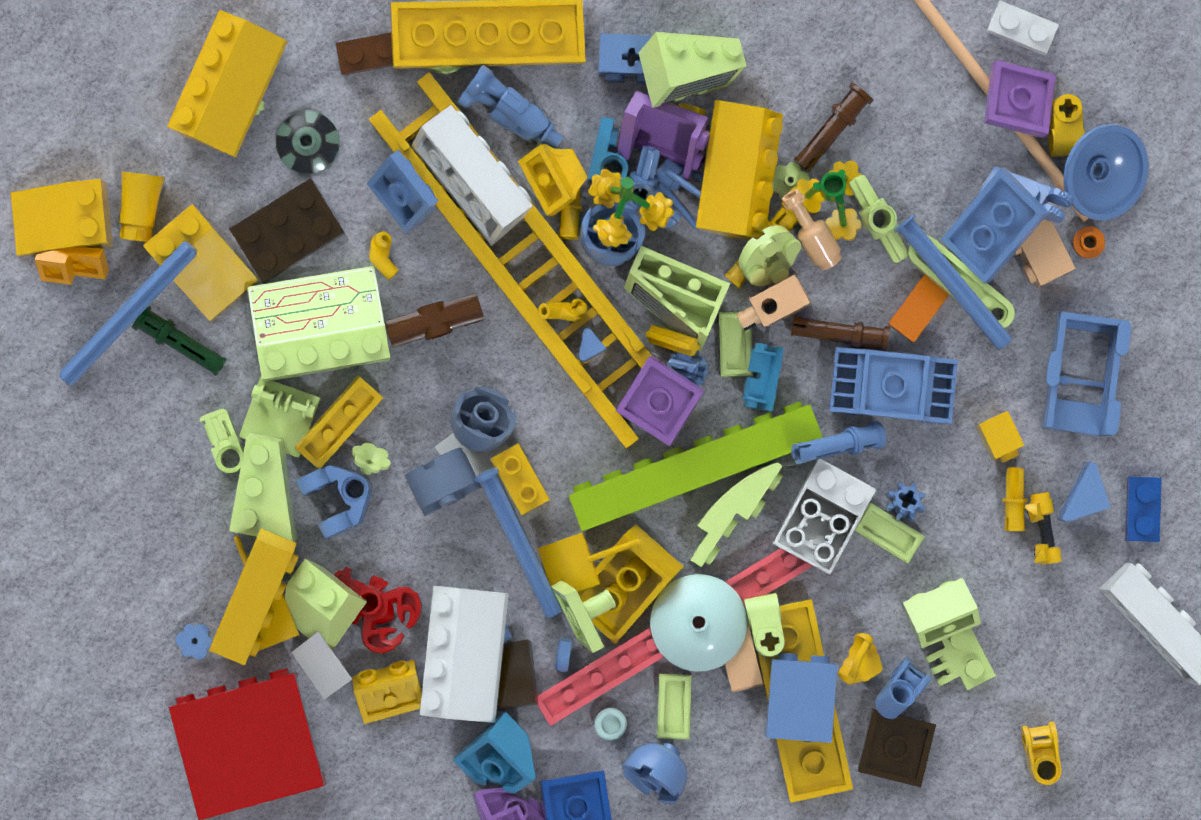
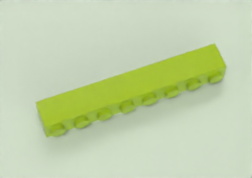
M801 401L783 407L785 414L774 418L771 412L754 418L755 425L743 429L741 424L723 430L725 436L719 439L712 440L711 435L693 441L695 448L682 452L680 446L664 452V459L652 463L651 458L632 464L634 471L622 475L619 469L603 475L604 482L592 486L591 481H587L572 487L574 493L568 496L582 532L791 453L793 444L823 438L811 405L803 406Z

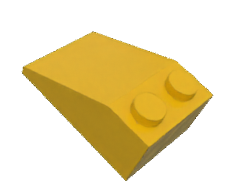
M102 179L73 181L10 192L17 256L36 255L65 248L113 247L107 183Z
M191 204L146 242L143 247L160 266L183 242L187 241L197 250L196 257L173 281L211 322L248 290L247 287L253 286L259 280L198 208Z
M637 524L628 530L615 546L635 539H640L641 544L604 557L596 567L601 584L578 592L582 603L604 590L610 592L616 607L592 619V623L614 644L622 638L684 567Z

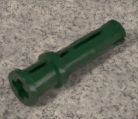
M148 306L134 321L132 329L135 331L140 329L155 339V343L159 346L167 344L215 376L218 375L227 360L225 357L223 358L178 330L174 323L175 321L171 319L165 320L151 311V306Z

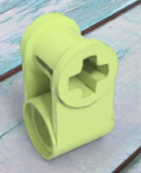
M776 593L744 599L747 619L757 652L765 657H773L779 654L784 647V635ZM766 633H770L772 638L778 639V644L773 646L774 651H768L766 646L762 647L760 641L765 639Z

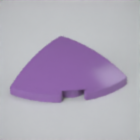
M503 788L486 789L473 794L480 820H545L543 806L533 798L525 800L513 795L511 792L503 791Z

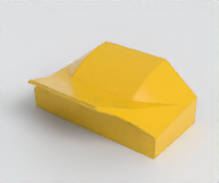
M541 144L518 161L547 216H554L574 201L577 191L588 178L573 149H556L547 144Z

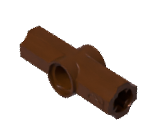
M477 293L445 303L444 301L431 303L416 309V312L401 315L384 322L392 348L424 338L425 340L435 339L452 333L453 329L478 323L485 319Z

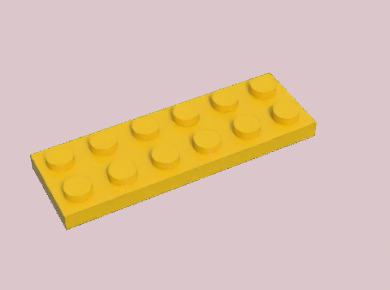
M480 0L391 2L393 69L479 67L482 65L584 64L586 62L583 0Z
M812 599L780 605L781 625L784 635V647L780 653L798 654V660L810 661L811 655L824 656ZM766 633L765 639L760 641L762 647L766 646L768 651H774L773 646L778 644V639L772 638L770 633ZM757 652L768 701L771 674L770 662L771 658L778 659V654L773 657H765ZM835 705L832 743L776 739L790 803L853 789Z

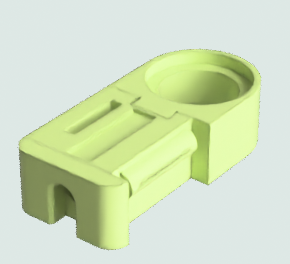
M219 409L202 416L200 422L206 423L204 428L211 446H215L211 449L217 467L225 473L233 474L239 472L244 450L229 411ZM227 450H235L239 454V464L234 468H227L222 463V455Z

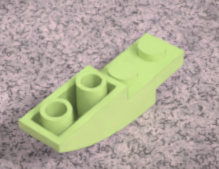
M778 462L745 477L712 505L697 525L698 528L707 534L690 561L699 567H702L704 562L710 565L720 551L716 547L717 542L722 535L728 538L738 523L733 519L734 516L737 514L743 519L748 520L750 515L754 518L759 515L766 504L762 500L763 495L768 488L774 491L784 476L779 472L782 468L781 464Z

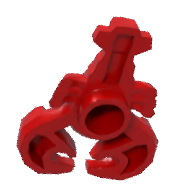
M345 567L342 571L338 570L334 576L367 601L352 622V624L356 625L361 617L364 618L361 632L363 645L374 653L383 654L394 650L401 644L405 635L400 633L395 638L389 640L387 638L388 635L395 634L398 629L392 627L376 629L377 624H387L393 621V604L397 603V614L401 623L405 621L406 612H409L410 618L406 627L408 629L414 627L422 614V602L418 593L410 587H397L384 593L382 590L388 585V582L382 578L373 575L370 578L369 584L366 585L351 578L352 569Z

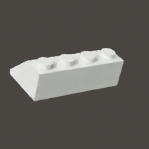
M450 105L420 128L411 147L492 246L528 214L533 206L530 203L531 198L523 187H517L512 181L510 172L505 164L501 161L497 162L491 155L487 142L481 136H476L470 129V123L461 111H456Z
M1125 563L1099 590L1187 683L1200 686L1201 635L1193 628L1196 622L1184 610L1179 613L1171 605L1174 599L1162 587L1156 589L1150 583L1149 579L1152 576L1141 564L1137 563L1134 566L1132 563Z
M433 586L420 715L495 723L509 593Z

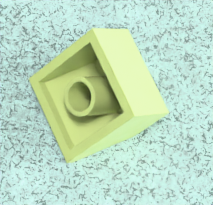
M304 559L286 585L285 600L296 628L307 638H311L319 631L332 651L367 603L366 600L323 566Z

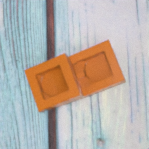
M924 274L887 325L911 343H914L949 294Z

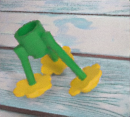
M838 161L833 165L834 170H830L825 174L821 182L817 179L807 181L802 178L797 181V186L793 187L790 191L798 189L805 196V200L802 203L811 214L817 213L821 208L820 203L825 200L836 202L837 210L833 211L832 217H829L825 223L836 240L843 238L846 241H851L857 236L856 230L862 227V222L857 219L858 215L854 209L848 208L845 210L843 196L844 194L848 196L854 195L849 187V182L862 174L858 173L859 166L856 162L847 161L843 164Z

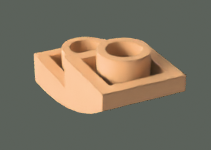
M748 619L747 632L741 648L730 661L725 663L732 693L764 685Z

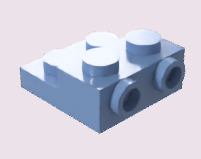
M399 150L391 154L367 182L369 188L406 234L422 224L436 209L434 206L437 204L438 199L435 197L433 190L424 183L414 170L412 163Z

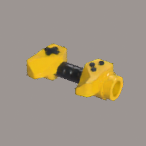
M1050 493L1030 495V504L1025 505L1031 523L1038 522L1041 543L1035 544L1034 562L1035 564L1040 563V565L1063 562L1060 547H1055L1050 514L1054 513V507Z

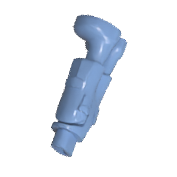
M484 65L481 66L455 104L463 110L476 102L492 109L489 114L491 120L505 129L511 130L529 143L537 142L535 147L547 144L552 148H556L563 139L561 134L552 129L554 124L542 113L543 110L534 104H530L526 98L522 97L512 87L506 88L494 76L492 70Z

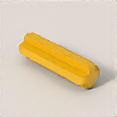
M652 325L650 330L646 331L649 343L688 356H694L696 351L700 350L697 338L657 325Z

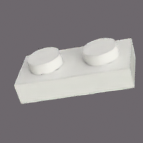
M999 1L986 32L1045 56L1059 24Z

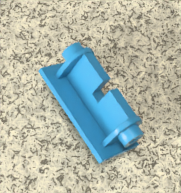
M755 343V349L751 348L748 371L756 372L757 374L756 378H746L744 395L742 396V399L745 400V407L773 411L780 369L782 367L783 347Z

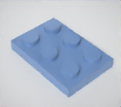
M1002 168L992 177L941 240L984 284L990 283L1050 212L1006 168Z

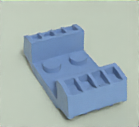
M836 347L829 411L847 415L860 414L917 420L923 423L952 424L958 360Z

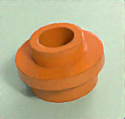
M1095 227L1081 228L1073 237V248L1082 258H1095L1105 248V237ZM1089 236L1094 239L1095 245L1093 248L1085 246L1084 239Z

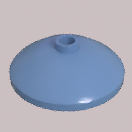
M1106 124L1091 129L1076 142L1069 153L1064 169L1065 192L1073 197L1074 202L1072 206L1076 211L1094 220H1110L1124 214L1136 203L1145 187L1149 169L1148 155L1142 140L1126 127Z

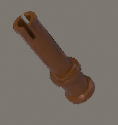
M850 84V90L839 104L832 106V114L798 156L794 158L795 162L809 173L847 126L854 125L857 122L855 118L867 104L871 105L874 101L869 94L856 84Z
M794 315L793 325L806 328L792 326L791 336L851 344V348L854 349L868 348L887 351L890 326L876 328L864 326L863 322L859 321L858 323L855 322L853 326Z

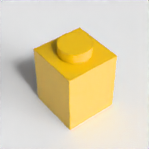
M1008 411L975 425L991 460L1000 458L1002 463L1020 455L1017 449L1025 446Z

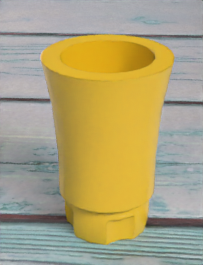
M121 171L122 191L119 223L123 224H121L120 239L148 242L151 239V227L155 228L156 212L165 177Z

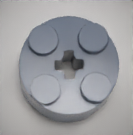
M460 447L432 459L431 462L424 466L422 464L404 475L424 516L438 511L446 504L448 506L464 499L466 495L482 488L479 482H475L476 474L466 454Z

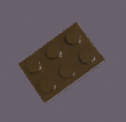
M311 178L229 228L263 284L345 234Z

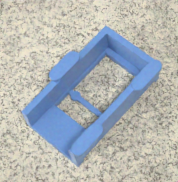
M1068 312L1056 314L1053 349L1049 355L1046 375L1048 387L1042 428L1104 437L1115 435L1118 432L1121 404L1115 400L1120 358L1127 354L1129 350L1132 328L1129 321ZM1066 328L1110 334L1104 383L1072 379L1066 375L1060 377ZM1060 382L1062 385L1071 383L1103 388L1101 405L1056 399L1058 383Z

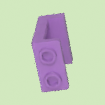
M635 91L624 112L617 154L629 160L635 147L642 149L643 146H654L660 150L661 157L669 158L674 162L685 165L682 178L689 181L693 171H700L705 159V154L701 150L705 149L710 132L705 131L708 117L668 102L652 108L649 95Z

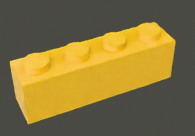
M260 528L209 649L210 652L242 665L246 664L249 655L256 657L263 640L257 636L261 627L268 629L274 615V611L269 610L273 600L280 601L286 587V583L281 582L285 572L292 573L299 557L293 554L296 542Z

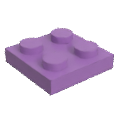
M996 60L991 66L984 123L1041 138L1046 137L1049 133L1056 75Z
M649 356L617 407L616 412L670 446L705 390L653 356Z

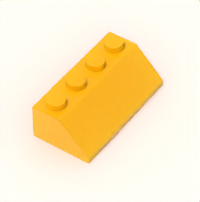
M219 10L167 127L185 138L236 158L288 41L243 18Z
M715 100L696 228L732 239L750 240L754 237L758 240L761 236L765 235L762 230L768 227L770 200L773 195L774 173L778 162L777 153L783 129V114L763 107Z

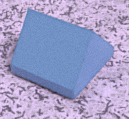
M588 328L583 330L578 360L583 363L606 351V347L592 330Z

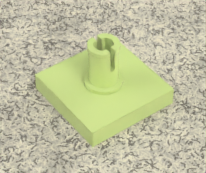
M561 580L550 586L578 643L592 653L602 649L604 645L592 623V619L616 607L610 592L604 590L582 603L577 590Z

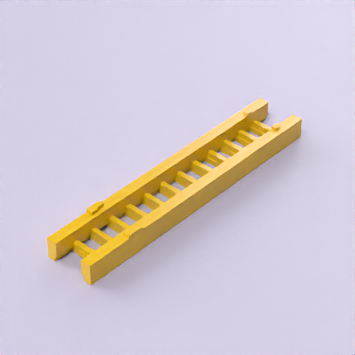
M427 73L417 81V84L434 105L400 132H398L382 110L378 111L368 120L393 153L399 150L412 163L416 173L425 184L431 187L435 197L438 199L435 205L624 448H629L639 438L623 419V416L616 412L615 407L604 395L603 391L636 365L642 369L648 357L652 355L534 205L523 218L533 231L530 235L499 259L485 243L486 238L480 231L477 232L467 220L468 216L460 206H456L447 194L448 191L434 178L427 169V165L408 144L417 136L424 124L450 105L456 111H460L431 73ZM470 124V129L474 132L476 136H479ZM490 150L491 155H492V156L495 158V160L498 162L499 160L496 158V156H495V155L493 154V152ZM510 176V178L512 179V181H513V182L516 184V186L518 187V184H517V183L514 181V179ZM537 240H540L552 258L517 284L504 266ZM559 264L572 283L547 303L563 302L579 290L592 308L584 314L585 317L582 320L573 322L557 335L546 319H542L539 316L538 309L524 291ZM597 315L612 332L601 341L602 344L608 348L618 340L631 356L629 361L598 385L583 368L592 359L585 363L580 362L563 342Z

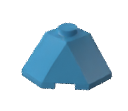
M506 712L496 718L495 723H489L453 759L474 783L487 786L489 782L503 786V791L511 793L518 792L536 778L529 736Z

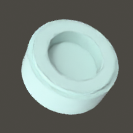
M605 708L597 714L595 730L601 738L609 741L616 740L626 731V718L620 710Z

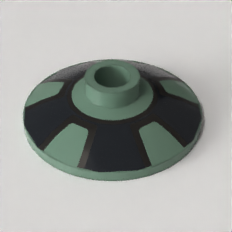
M300 111L292 114L284 120L276 135V149L281 161L289 169L300 174H315L328 168L337 157L340 147L339 134L333 122L325 115L315 111ZM309 135L312 137V144L307 147L302 146V137Z

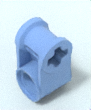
M907 656L891 673L888 682L875 700L877 711L888 719L897 718L914 703L915 699L932 679L929 674L924 675L910 663L911 659Z

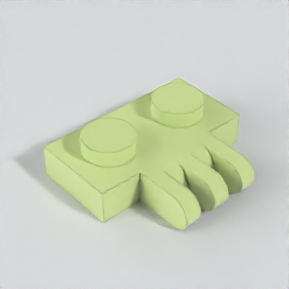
M972 628L941 640L943 648L924 657L927 663L934 662L938 658L940 659L941 663L931 668L933 675L946 670L947 675L941 676L936 680L939 686L959 677L963 686L968 691L996 676Z

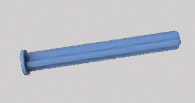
M914 214L894 230L895 233L899 231L994 346L999 350L1003 349L1012 341V337L913 220L916 216Z
M495 467L477 475L474 480L476 483H481L547 618L553 617L561 612V607L496 475L499 469Z

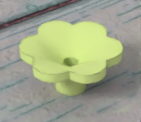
M790 162L786 166L778 165L775 167L773 192L778 193L779 198L782 200L793 187L797 186L798 180L803 178L809 181L810 177L807 172L801 171L800 165L796 162ZM789 178L793 179L792 183L788 182Z
M366 442L362 446H354L352 449V455L355 457L354 463L360 467V471L365 475L378 473L380 470H387L390 467L391 462L387 459L388 452L383 448H377L374 444Z

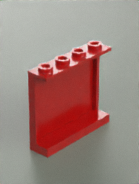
M288 668L269 673L270 679L258 682L257 676L238 681L239 688L227 691L225 685L207 690L208 696L195 699L193 693L175 698L177 705L168 707L198 820L320 788L327 784L324 771L322 772L296 678L298 677L297 672L289 674Z

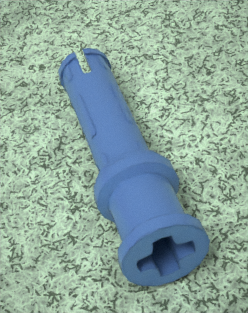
M872 421L865 427H847L843 433L793 444L791 454L793 460L796 459V464L841 453L857 455L864 449L873 447L878 450L884 448L886 445V433L879 421Z

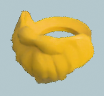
M855 634L853 645L849 649V655L837 672L838 676L848 685L861 681L867 682L883 670L877 648L874 646L873 637L870 634Z

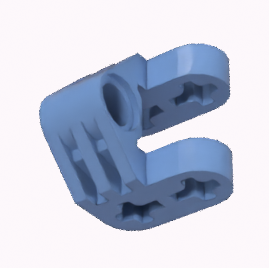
M329 465L313 471L296 481L303 496L314 494L338 481L337 488L345 504L351 507L350 510L341 512L318 524L324 539L333 538L363 523L373 489L371 481L366 476L335 465ZM353 480H359L364 485V492L359 498H354L349 493V485Z

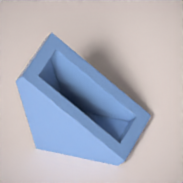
M1091 461L1085 462L1057 520L1069 522L1111 508L1097 464Z

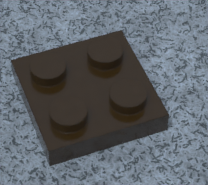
M872 708L857 771L921 787L936 724L902 715L894 719H888L883 717L877 709Z

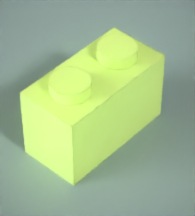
M963 578L956 581H947L941 584L939 588L927 593L916 594L908 601L903 602L907 619L921 648L981 624L978 607Z

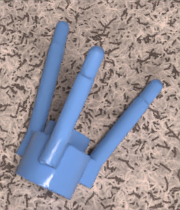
M668 158L655 174L660 183L658 188L668 198L673 200V205L694 229H698L696 228V221L674 195L671 188L677 191L682 186L698 198H700L701 191L682 178L685 165L677 162L674 163ZM693 171L691 177L703 182L704 174Z

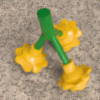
M607 169L601 170L600 175L595 174L592 176V185L588 190V193L594 196L593 203L596 205H604L611 209L614 206V202L619 203L616 212L611 215L609 220L599 219L593 226V230L598 233L599 240L607 247H618L620 243L627 244L628 240L632 237V234L627 230V226L622 223L624 220L622 213L626 202L632 200L642 206L639 209V213L642 215L640 223L647 225L650 230L655 231L658 226L664 228L669 218L673 216L674 210L671 208L673 200L665 198L661 192L657 193L655 197L649 195L644 200L633 193L634 181L632 178H622L620 173H611Z

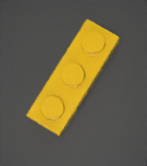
M358 375L294 448L318 469L322 468L379 404L383 397Z

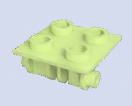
M260 377L258 384L253 388L251 394L253 398L239 437L246 439L247 435L255 433L281 438L284 440L285 453L300 458L301 454L294 446L310 430L321 398L275 381L263 382L262 377Z

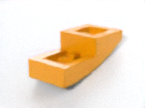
M65 248L37 254L35 257L40 280L45 282L71 285L75 276L106 279L109 272L105 252L102 248Z

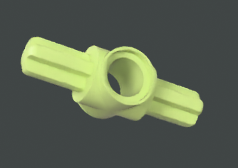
M865 175L855 177L849 182V187L862 208L858 212L861 216L862 226L866 231L870 232L874 240L880 239L893 263L904 260L908 256V250L899 234L894 231L899 226L894 209L887 205L884 198L878 199ZM877 210L883 212L885 216V222L880 228L876 227L873 223V215Z

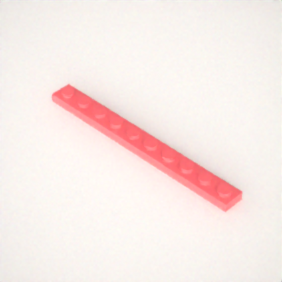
M779 548L725 582L737 592L745 607L744 599L766 595L808 570L813 565ZM696 616L692 624L695 628L701 629L705 626V619L701 616ZM651 627L537 696V705L549 725L555 724L663 658L664 656L654 643Z

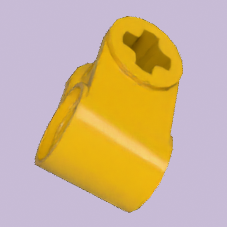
M1064 94L1052 102L1048 143L1051 157L1069 156L1073 146L1085 134V130L1083 128L1082 102L1073 94ZM1064 103L1066 107L1072 109V112L1068 115H1065V112L1059 111V107L1064 105Z
M1054 721L1039 727L1028 728L1027 725L1021 726L1022 743L1030 777L1035 782L1043 785L1056 783L1062 774V767L1058 750V734ZM1046 736L1044 739L1033 740L1034 737ZM1043 761L1050 762L1053 767V773L1047 779H1042L1037 772L1039 764Z

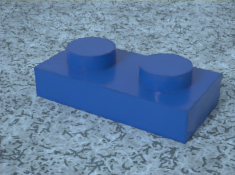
M1127 477L1125 541L1160 542L1162 478Z

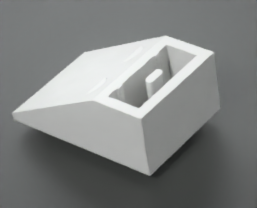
M822 459L816 460L773 544L830 575L876 489Z

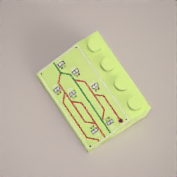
M374 266L247 287L263 382L390 361Z

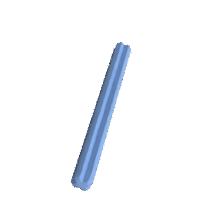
M187 241L183 242L60 371V378L68 385H73L196 257L197 250Z

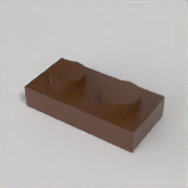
M391 32L336 43L342 76L393 66Z

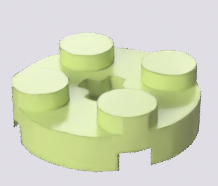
M778 225L767 227L762 230L765 235L761 236L758 240L753 237L743 248L738 264L739 268L743 271L742 275L752 285L778 284L787 279L789 275L788 270L801 250V243L785 227Z

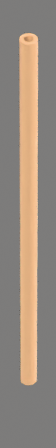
M914 0L987 96L990 81L987 74L931 1ZM1014 131L1058 189L1065 191L1064 175L1033 135ZM1074 209L1083 222L1089 219Z

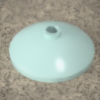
M694 574L681 577L663 589L653 605L650 627L656 647L669 662L689 671H709L724 665L739 651L747 632V614L741 598L730 585L710 575ZM696 616H701L705 619V626L701 629L695 628L692 624Z

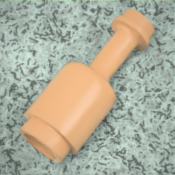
M798 189L790 191L782 198L786 210L792 209L802 226L797 237L813 265L818 266L820 270H827L835 266L842 259L840 254L841 248L829 227L823 220L813 221L802 203L805 200V196Z

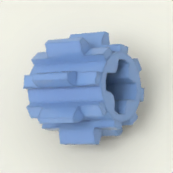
M696 351L694 356H688L679 352L670 355L671 358L667 362L668 367L698 386L705 382L704 379L708 375V361H705L704 357L699 356V351Z
M899 482L897 484V491H889L886 496L892 503L886 507V511H894L897 514L895 521H899L901 517H906L910 522H913L915 519L914 513L924 512L925 507L920 503V500L926 494L918 493L915 490L916 483L906 487L902 482ZM904 496L910 498V505L907 508L901 506Z

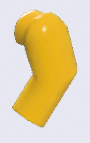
M381 231L371 239L369 260L389 281L400 270L389 259L392 237L389 233Z
M574 299L571 303H542L538 308V314L542 319H560L577 322L585 317L584 313H586L588 308L583 300Z

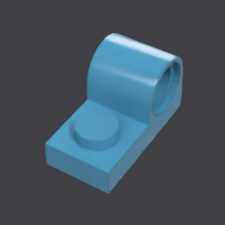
M601 117L588 175V183L592 184V176L595 174L600 175L601 170L609 163H617L621 166L622 178L628 176L627 161L617 153L608 152L609 147L615 148L619 129L613 128L614 119Z

